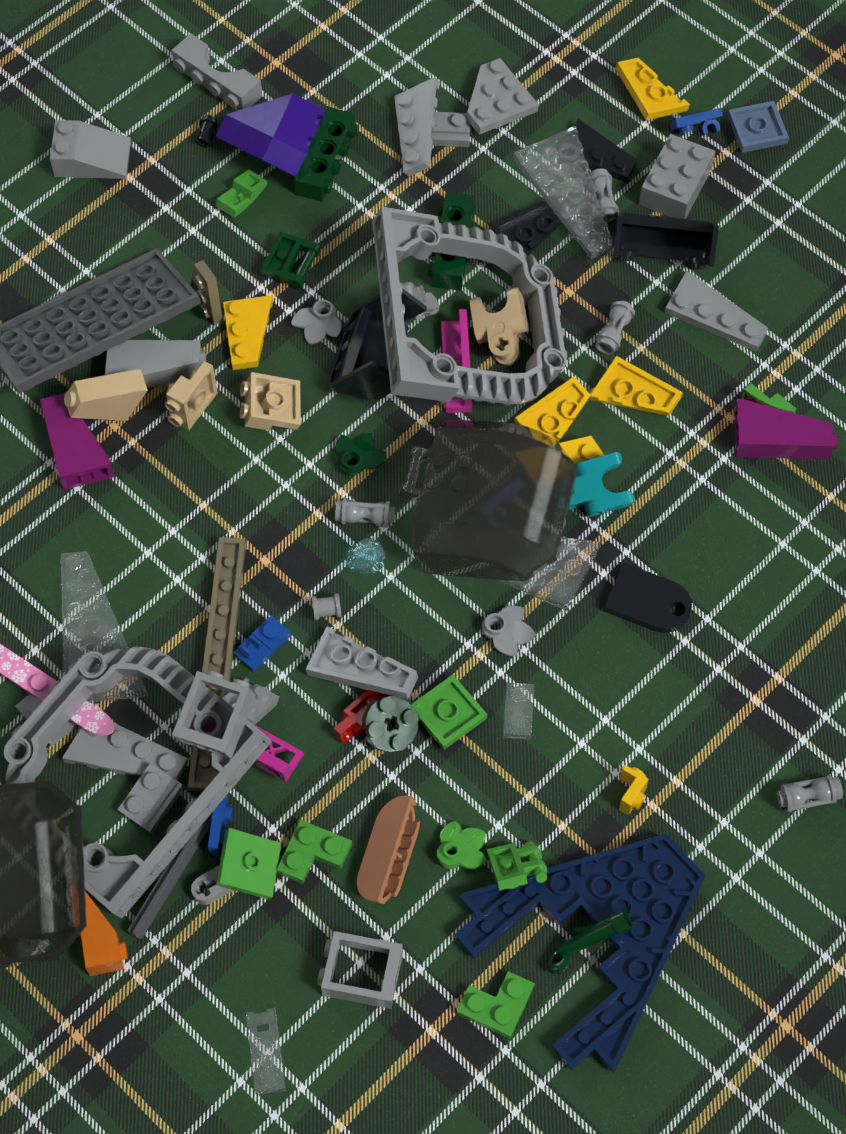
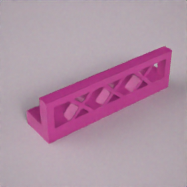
M459 309V321H441L442 352L451 356L458 366L470 368L467 309ZM453 397L450 402H445L446 413L472 412V399L462 400L459 397Z
M194 715L193 720H192L191 725H190L191 728H192V730H195V729H194V720H195V718H196V715ZM211 722L208 724L206 733L212 732L216 728L217 723ZM256 726L272 742L269 745L270 749L264 750L253 764L280 780L287 782L304 756V753ZM287 751L294 755V757L288 764L275 757V754Z

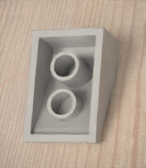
M55 120L50 154L54 177L127 179L131 137L82 121Z

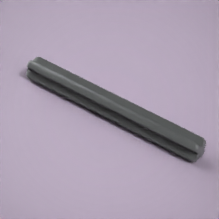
M210 816L164 869L128 928V933L134 938L142 939L210 829L212 821Z

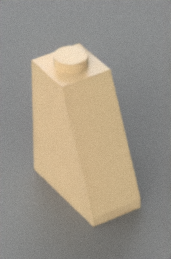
M136 369L74 381L70 389L65 393L64 403L68 407L70 418L127 421L148 390L142 371Z

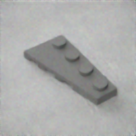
M328 626L306 667L308 676L404 699L409 698L418 679L416 670L390 657L384 658L378 655L376 650L368 646L364 648L356 644L354 639L346 635L343 637L335 633V630Z
M115 723L114 732L106 736L94 735L80 728L62 757L66 763L74 764L75 762L90 768H103L112 770L114 773L123 775L126 773L141 777L151 763L176 781H178L188 764L186 757Z

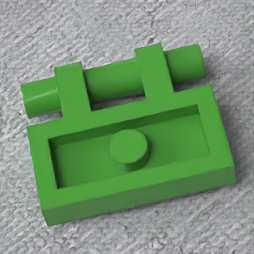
M527 842L524 847L518 849L515 843L487 849L488 859L499 891L514 889L528 884L527 877L529 876L536 878V881L539 883L547 880L546 874L548 869L545 862L541 860L542 854L539 847L535 846L533 842Z

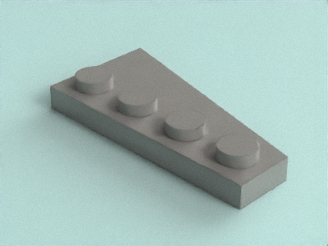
M436 77L394 96L403 169L408 177L430 168L433 143L430 137L431 131L435 126L433 113L434 109L437 108L438 101L435 97L436 90L439 89L440 85Z
M688 271L685 272L665 308V313L755 352L758 351L768 331V327Z

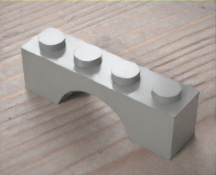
M190 33L171 50L173 65L179 72H184L196 84H201L209 89L214 96H219L225 100L230 107L237 108L238 110L251 107L263 96L261 80L245 69L235 72H220L213 69L209 65L208 45Z

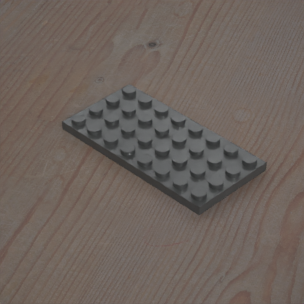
M156 248L0 324V369L16 392L20 394L70 368L78 366L94 356L100 355L116 345L124 343L138 334L146 332L162 322L168 321L184 311L192 309L201 303L200 297L160 250Z

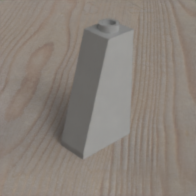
M126 340L124 343L107 350L105 375L139 369L142 371L147 388L176 382L180 376L189 379L192 372L196 368L199 369L204 361L206 362V350L201 349L200 340Z

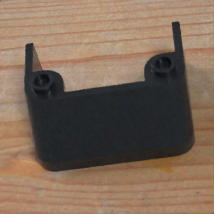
M618 212L613 256L618 257V260L632 261L633 256L683 260L691 262L693 268L707 269V265L714 267L719 225L716 222Z
M402 288L401 299L402 304L405 305L404 325L405 333L407 334L410 319L425 312L427 306ZM380 294L355 308L347 319L327 379V386L335 392L371 400L383 399L391 393L389 372L384 369L387 361Z

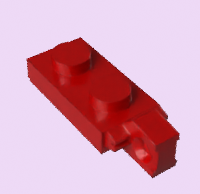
M366 690L343 711L344 715L340 719L341 723L333 729L336 738L345 744L355 734L358 736L364 732L365 728L362 727V718L368 705L381 697L392 695Z

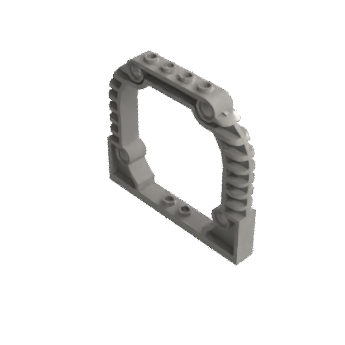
M381 206L372 221L391 394L450 402L453 397H459L462 400L473 399L477 402L487 401L491 404L501 403L508 406L510 404L522 405L541 395L549 383L554 381L564 369L567 361V351L563 341L564 330L561 328L560 322L561 310L558 307L557 287H555L552 271L547 266L538 264L532 254L527 256L523 252V247L517 241L512 243L508 240L507 235L503 233L495 234L493 230L486 229L483 231L479 227L466 228L462 224L454 226L450 222L442 224L439 223L438 216ZM432 252L483 260L497 265L510 274L513 279L514 288L518 287L528 306L534 353L526 363V372L509 374L458 366L456 361L448 354L439 353L434 355L416 338L406 337L404 325L405 305L402 304L401 299L403 287L399 281L398 263L411 255L416 259L425 260L429 258Z
M138 646L116 649L104 655L97 651H90L84 654L78 661L73 662L68 668L65 677L51 687L49 695L42 703L37 704L32 709L30 717L23 725H19L13 731L11 739L4 747V757L10 763L5 776V798L16 825L63 867L72 878L80 883L108 910L120 918L126 915L272 742L265 733L247 719L232 759L212 753L211 765L219 771L218 775L198 798H194L188 803L184 815L179 820H175L166 830L167 835L145 860L136 854L115 856L111 850L99 843H91L87 846L82 845L57 823L38 801L35 778L41 773L47 763L48 752L46 746L92 693L110 691L124 676L145 677L162 686L183 705L195 678L194 675L169 655L155 649ZM101 663L100 669L92 673L93 667ZM207 686L195 712L194 729L195 731L222 739L234 708ZM211 722H216V728L212 732L206 733L207 725ZM26 748L24 757L18 759L19 752ZM102 853V862L94 866V858Z

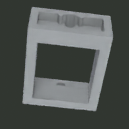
M210 670L207 671V674L197 671L172 736L181 743L232 759L256 695L249 688L250 684L239 679H233V682L224 680L223 675ZM206 685L239 695L222 739L189 729Z
M334 931L332 940L327 939L325 944L324 957L328 958L326 968H320L317 985L321 986L322 996L392 1009L403 957V944ZM340 945L389 954L381 992L332 982Z

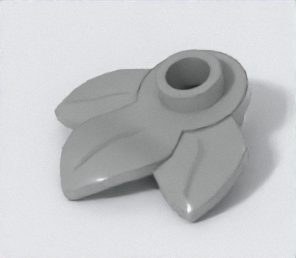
M319 300L312 308L299 310L291 321L292 326L305 329L304 334L308 344L319 343L326 335L338 337L342 329L341 321L336 317L335 306L328 300Z
M513 605L504 607L499 613H492L486 616L482 622L484 635L492 639L495 649L504 655L516 656L518 645L528 643L536 635L529 625L521 621L525 611L523 607ZM492 625H498L500 629L492 630L490 627Z

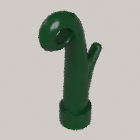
M621 908L611 913L610 917L603 921L587 926L574 927L573 932L577 935L554 950L547 961L548 971L552 974H561L571 964L570 955L612 936L622 935L632 930L633 924L626 910Z

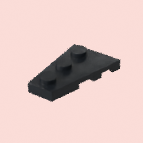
M579 119L560 154L561 161L591 171L606 169L612 178L628 183L637 161L635 157Z
M552 197L491 225V230L495 234L503 233L507 235L508 240L512 243L514 241L520 243L523 247V252L528 256L567 220V212L557 198Z

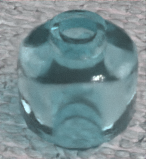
M367 537L348 548L349 557L345 560L352 573L357 571L362 577H367L384 567V560L387 559V556L378 539L374 541L372 538Z

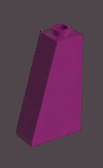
M65 393L60 395L53 394L47 398L40 399L63 490L113 478L114 473L110 459L82 418H70L68 407L64 403Z
M737 399L734 411L736 457L830 459L833 449H837L838 436L833 434L832 423L752 401Z

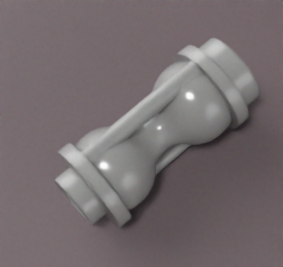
M606 169L593 170L589 175L588 185L594 194L595 218L599 221L611 222L617 217L619 212L612 194V176Z
M626 301L612 303L609 314L610 322L607 327L600 331L595 339V346L599 352L612 355L619 349L622 328L629 324L635 315V310L630 303Z
M344 498L336 502L335 521H341L342 524L356 522L374 523L375 525H384L385 528H388L389 523H394L395 507H390V501H386V503H363Z
M831 775L790 784H781V790L777 791L778 804L780 808L784 807L786 812L833 804L837 800L843 799L839 777H831ZM812 785V786L809 787V788H802V787H804V786ZM809 799H814V800H815V801L806 802V801L809 800Z

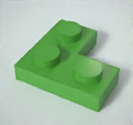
M300 820L276 869L277 874L303 884L315 859L342 869L353 845L352 840Z
M508 971L496 997L469 985L459 1005L457 1015L511 1039L535 983Z

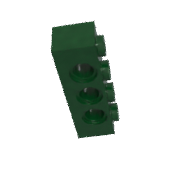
M327 107L308 152L294 178L295 195L323 202L326 194H330L333 187V178L341 170V160L343 156L346 157L348 155L349 142L351 138L354 139L357 135L358 125L355 124L354 113Z
M446 192L444 202L439 203L438 217H441V222L439 223L450 222L454 226L462 224L466 228H472L475 195ZM432 252L431 256L435 257V260L429 263L428 277H432V287L462 291L467 257Z

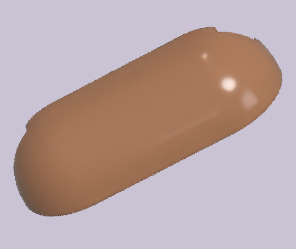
M399 796L392 799L380 810L375 820L357 876L359 893L363 898L373 903L385 904L391 897H396L401 889L420 827V821H415L413 806L417 805L412 796Z

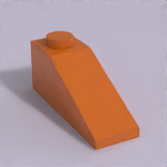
M80 883L74 884L85 968L89 976L125 969L123 960L128 959L126 942L120 941L116 931Z

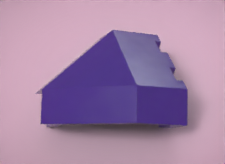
M292 93L226 114L215 137L296 176L318 129L325 109Z

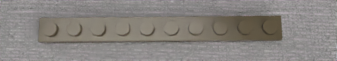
M219 537L202 673L207 674L208 670L223 675L224 680L230 681L246 539ZM206 685L221 698L229 693L228 691ZM193 747L188 780L189 791L203 792L218 775L219 771L211 765V752Z

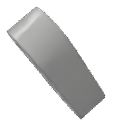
M219 866L201 875L192 883L191 892L197 903L208 905L234 891L214 885L217 881ZM200 886L211 887L209 889L210 894L205 896L203 893H200Z

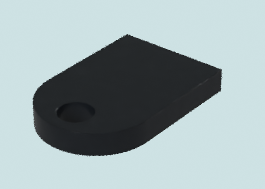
M624 563L606 602L604 612L656 632L670 633L679 630L687 623L692 609V601L689 593L680 584ZM678 606L684 610V614L675 616L669 609Z

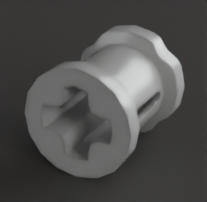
M335 593L333 597L327 598L312 596L315 621L324 616L336 615L337 618L342 617L339 593Z

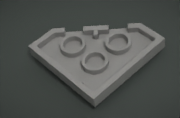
M499 58L480 66L466 119L478 134H482L538 112L539 104Z

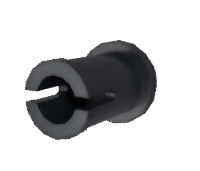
M204 115L199 121L200 129L195 142L197 145L206 148L211 145L212 136L218 128V123L214 116Z

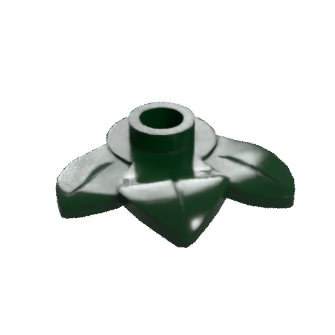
M371 433L364 434L353 441L349 437L341 435L335 446L336 452L340 457L339 467L347 475H357L364 469H375L385 461L387 456L385 451L375 450L374 439ZM351 462L356 463V465L350 466L348 464Z

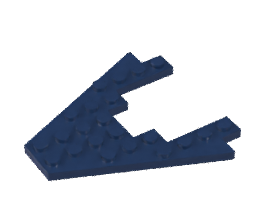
M666 833L549 867L546 874L547 880L543 883H539L536 881V878L529 876L527 877L528 884L514 889L499 891L498 885L495 883L459 895V900L475 918L455 933V939L473 959L538 905L546 911L558 926L580 908L593 923L609 918L611 913L621 908H624L628 913L633 929L622 935L617 934L608 938L618 950L598 966L600 973L616 991L552 1045L553 1051L571 1071L593 1052L612 1073L617 1069L704 881L705 874Z

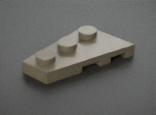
M202 260L194 264L190 286L200 297L199 310L205 319L209 318L213 325H216L223 321L217 281L212 271Z

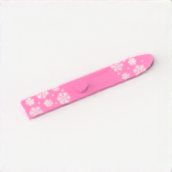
M0 644V674L43 702L49 695L51 687L58 681ZM87 700L69 719L94 735L106 736L112 734L115 730L114 723L110 717Z

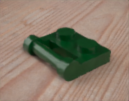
M279 232L261 268V275L289 284L294 289L301 290L305 284L304 278L314 258L319 256L321 247L317 243ZM300 250L306 252L296 274L290 273Z

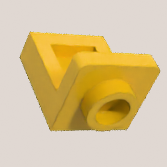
M624 765L621 769L620 779L630 785V787L621 799L619 810L629 816L633 808L638 810L646 798V795L643 793L647 788L649 779L638 768H630Z

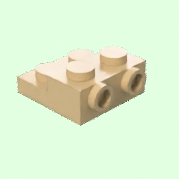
M204 361L199 369L196 368L192 372L190 380L180 376L175 383L173 382L168 387L165 407L170 411L168 421L172 425L190 430L217 395L213 365Z
M251 372L247 380L242 382L240 396L245 397V403L241 406L240 418L245 419V427L270 431L272 426L298 430L301 425L299 380Z

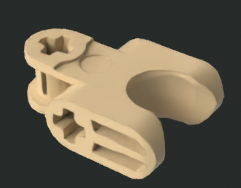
M518 287L507 290V303L497 313L487 312V308L482 303L480 297L470 300L473 328L477 342L479 344L488 342L491 353L495 356L497 362L503 366H510L518 360L520 350L517 334L528 332L524 299Z

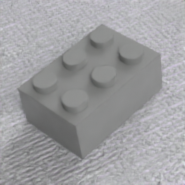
M670 134L642 185L639 205L669 217L686 219L712 170L715 150Z

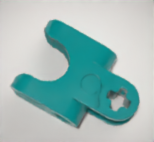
M614 452L573 465L572 469L575 478L561 481L554 488L552 494L554 506L562 511L584 506L587 517H593L632 505L636 501L633 493L630 491L610 492L602 483V476L606 472L619 467L623 460L622 455ZM563 490L567 494H572L569 501H566L564 497L560 498Z

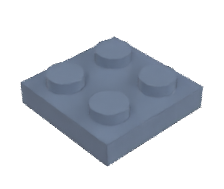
M775 101L728 110L727 116L742 153L788 144L789 136Z

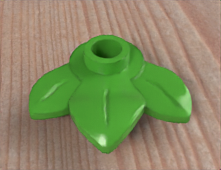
M457 821L448 823L440 833L441 845L437 849V859L440 864L447 869H454L458 866L467 869H477L486 864L488 861L486 856L479 851L485 842V831L479 828H466L462 830ZM447 852H453V853H455V854H454V855H450V854H448Z

